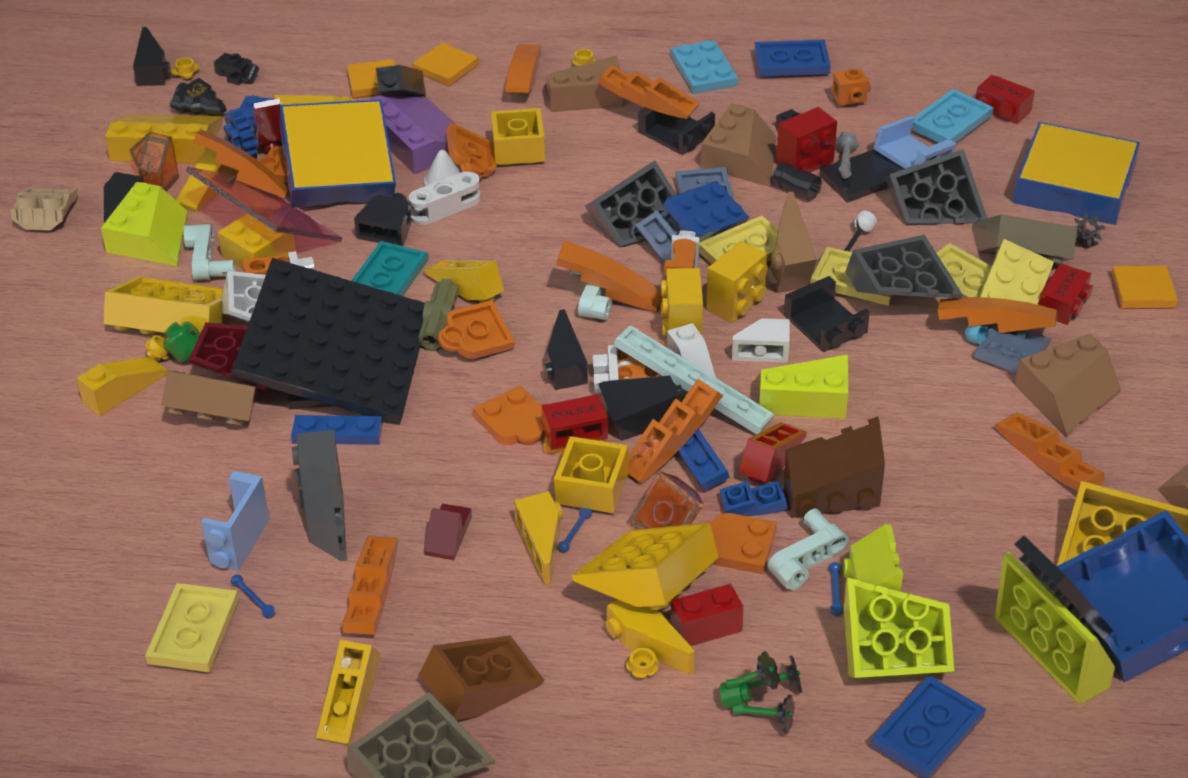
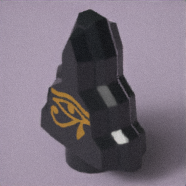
M200 78L193 80L189 84L186 82L180 83L176 87L175 94H173L170 102V107L181 113H205L210 116H221L227 111L223 101L216 97V92L212 90V85Z

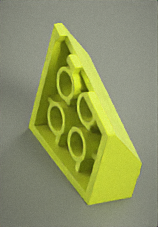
M136 182L101 227L106 253L178 267V256L182 249L181 241L184 235V226L187 224L188 211L162 187Z
M848 355L761 369L759 405L774 415L846 419Z
M884 524L851 545L850 557L844 558V577L901 592L903 571L902 568H899L900 559L899 554L896 553V542L891 524Z
M846 577L844 620L849 676L862 678L954 672L949 604Z

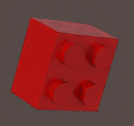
M816 107L778 123L776 165L781 162L789 163L797 169L813 172L833 163L837 120L820 107Z

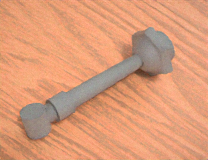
M842 132L836 139L838 151L843 153L839 171L842 178H848L852 175L850 171V154L859 146V142L854 133Z

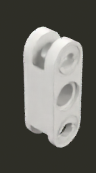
M461 172L411 192L409 203L414 207L411 210L412 222L418 225L431 224L479 204L481 200L478 189L480 186L479 176L473 172Z

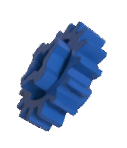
M239 108L227 111L225 113L227 125L224 126L226 141L257 159L256 154H258L256 147L259 146L254 124L249 122V119L246 115H243L242 110H239Z

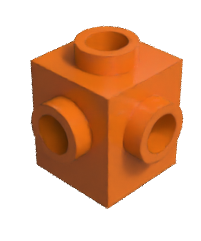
M850 68L844 71L833 72L832 94L839 106L867 102V94L871 90V82L861 68Z

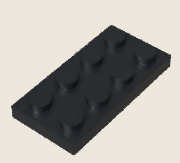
M1025 535L1014 544L1023 554L1019 560L1031 571V574L1091 633L1096 631L1105 639L1114 631L1071 580Z

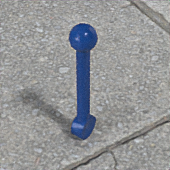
M580 509L579 519L566 539L558 544L560 552L566 553L569 550L570 542L585 519L591 518L592 510Z
M832 562L829 565L833 583V604L831 605L830 612L833 616H841L843 614V605L840 604L838 577L841 566L838 562Z
M235 574L232 576V585L239 586L262 609L264 618L270 619L275 616V608L272 605H266L243 582L241 575Z

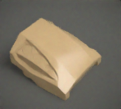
M27 187L16 196L17 200L11 208V218L25 230H52L63 221L72 203L76 200L78 195L77 189Z

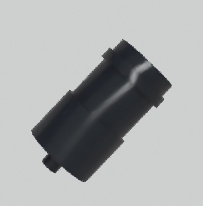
M779 163L772 176V182L776 186L793 191L794 194L810 201L821 191V177L808 171L797 169L789 163Z

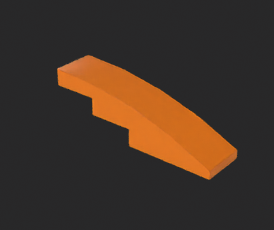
M517 45L509 67L505 92L529 93L535 84V73L538 69L541 45Z
M613 64L600 76L598 84L631 102L675 117L688 119L700 104L660 77L653 82L636 70L631 75H628Z
M204 130L196 133L193 143L217 151L215 162L239 170L236 178L237 181L282 198L289 194V188L271 170L250 154Z
M566 240L563 241L556 263L557 266L582 273L580 281L606 289L604 297L656 313L661 297V290L615 260Z
M963 297L940 299L937 309L939 320L967 317L969 327L997 323L999 333L1056 326L1057 310L1029 302L1002 298Z
M697 379L682 402L675 399L660 422L653 419L629 453V475L640 483L645 482L691 438L719 403L723 395Z
M1018 412L996 423V429L1018 451L1046 473L1077 492L1081 481L1095 485L1105 482L1104 471L1082 462L1081 451L1060 442L1059 431Z
M367 536L355 565V580L349 592V607L343 619V633L375 635L390 585L398 547V537Z

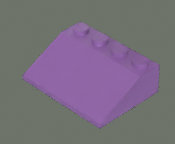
M383 94L370 99H382L390 151L414 174L429 169L440 150H445L449 154L446 129L451 122H454L428 98Z

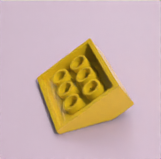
M125 114L112 121L106 132L105 141L110 161L198 163L202 154L209 148L193 143L196 133L204 130L218 136L223 118L222 116Z
M138 276L105 291L104 324L114 325V329L117 330L136 328L140 329V333L144 334L164 333L175 321L179 325L182 322L189 321L201 332L205 322L224 324L228 315L222 313L223 288Z
M1081 481L1057 566L1093 547L1113 541L1126 530L1165 510L1168 511L1188 536V509Z
M700 523L628 530L572 574V579L576 583L635 607L650 606L652 610L665 608L675 596L682 594L686 586L694 583L696 578L701 573L709 570V566L719 558L711 524Z

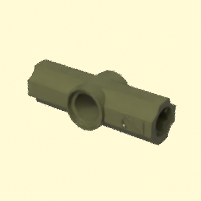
M441 279L439 283H436L430 301H426L424 304L423 325L419 334V341L429 351H436L437 348L441 347L438 341L439 333L445 328L448 313L455 309L459 289L458 285L453 283L451 279Z

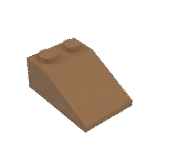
M793 191L787 193L778 225L771 265L768 268L769 281L775 285L777 293L797 290L809 285L817 262V257Z

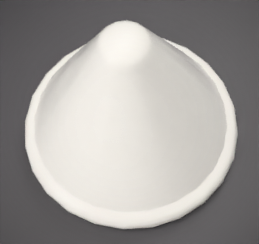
M440 150L429 171L424 176V185H430L463 171L445 150Z

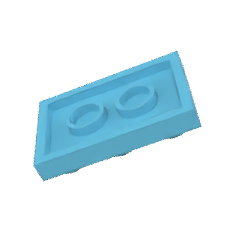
M705 40L700 43L683 44L670 48V56L692 94L738 86V76L715 40Z
M952 89L914 117L911 130L938 143L948 139L956 143L991 117L993 107Z

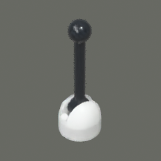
M860 211L854 221L856 232L844 251L849 252L860 234H867L874 229L877 224L874 214L869 211Z

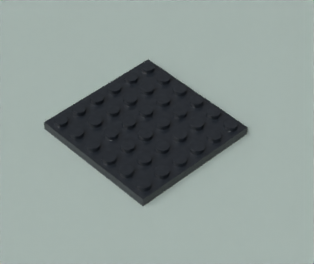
M272 258L234 363L231 377L363 415L382 416V420L400 425L421 346L419 334L423 325L425 302Z

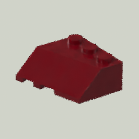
M205 322L189 357L191 364L264 390L277 392L273 388L231 377L232 369L248 326Z

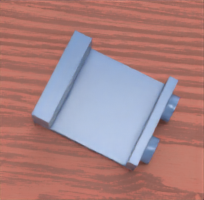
M909 116L881 126L876 133V141L873 148L906 169L953 153L957 143L948 139L928 147L910 136L915 118Z
M234 470L229 477L235 509L227 523L209 518H203L201 523L210 564L219 568L239 571L270 518L262 477Z

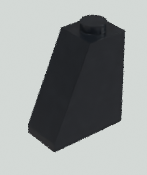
M403 65L376 68L375 83L377 96L383 94L410 97L426 95L422 70Z
M670 375L598 383L621 440L645 431L653 419L660 422L675 399L682 402L685 398L681 384L675 386Z

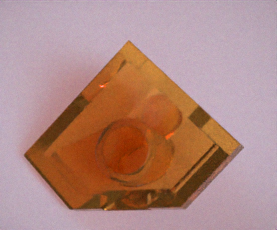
M148 132L138 143L129 149L135 175L143 176L144 183L160 186L167 192L180 178L171 136Z
M658 471L628 518L627 523L636 530L689 525L693 523L704 504L698 492L680 478Z

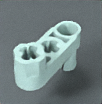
M212 224L184 226L185 247L194 248L192 259V275L194 280H211V277H224L227 275V271H235L234 259L212 261L214 247Z
M571 271V274L582 275L580 272ZM587 283L579 301L578 315L607 321L610 315L612 299L604 297L606 289Z
M818 509L810 510L804 516L805 521H803L815 534L778 551L768 562L769 571L786 589L794 591L800 588L808 579V569L840 553L848 544L849 537L836 524H831Z

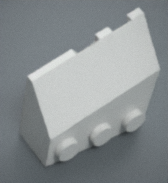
M227 271L222 292V313L249 322L266 275Z

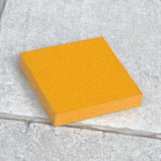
M442 42L413 62L412 67L422 70L424 76L450 86L479 65V57Z
M394 59L347 64L353 98L377 95L375 70L378 67L395 66Z
M1113 266L1111 274L1121 308L1177 307L1178 299L1167 266Z

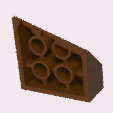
M878 416L869 419V424L854 430L852 426L841 429V435L826 440L819 437L786 449L783 492L791 518L804 517L812 509H818L821 514L880 507L885 459Z

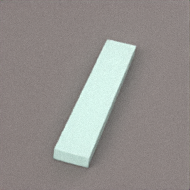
M631 325L614 342L615 347L660 375H670L673 383L676 385L681 384V387L687 392L690 391L697 379L706 383L723 395L715 409L755 434L762 432L774 416L769 410Z

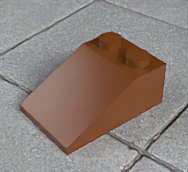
M511 635L433 645L419 673V676L434 697L456 720L479 717L541 686L544 682L542 676Z

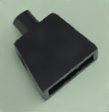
M395 193L392 198L380 195L374 196L354 217L356 239L376 243L383 241L404 246L412 222L411 207L406 197L401 193Z

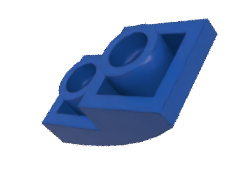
M780 480L755 488H751L749 481L720 489L726 513L757 516L788 510Z

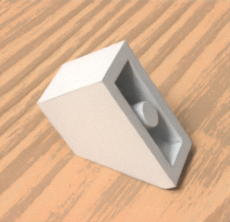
M761 318L735 334L732 344V361L788 363L790 342L789 319Z
M693 323L667 330L668 349L716 378L706 342Z

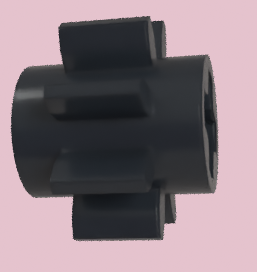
M1085 213V219L1081 221L1076 218L1074 219L1078 224L1077 233L1079 234L1076 242L1081 243L1086 239L1087 244L1092 246L1093 239L1102 240L1099 233L1100 230H1104L1106 227L1097 224L1100 220L1098 215L1091 220L1089 214ZM1088 222L1091 226L1095 227V230L1090 232V236L1082 232V228H1086V223Z

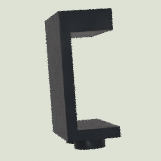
M646 107L638 112V133L682 156L702 143L715 126V113L710 112L698 121L691 117L684 119L663 114Z
M830 276L786 294L784 303V317L789 319L822 352H826L868 333L870 311L867 309L851 314L835 299L836 281Z

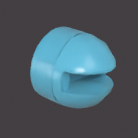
M988 324L968 326L965 330V336L968 341L974 344H981L987 339L989 326Z

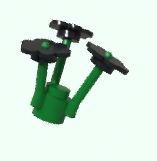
M766 651L762 652L757 658V671L720 683V696L724 708H733L734 715L747 713L776 716L778 723L783 725V733L788 734L790 728H792L795 710L792 695H787L783 703L779 704L778 709L745 705L746 702L752 701L751 689L769 685L774 690L778 688V683L784 680H788L790 685L796 684L798 692L802 693L799 678L800 671L797 670L794 657L792 655L789 656L790 665L785 666L786 672L778 674L775 660L769 657Z

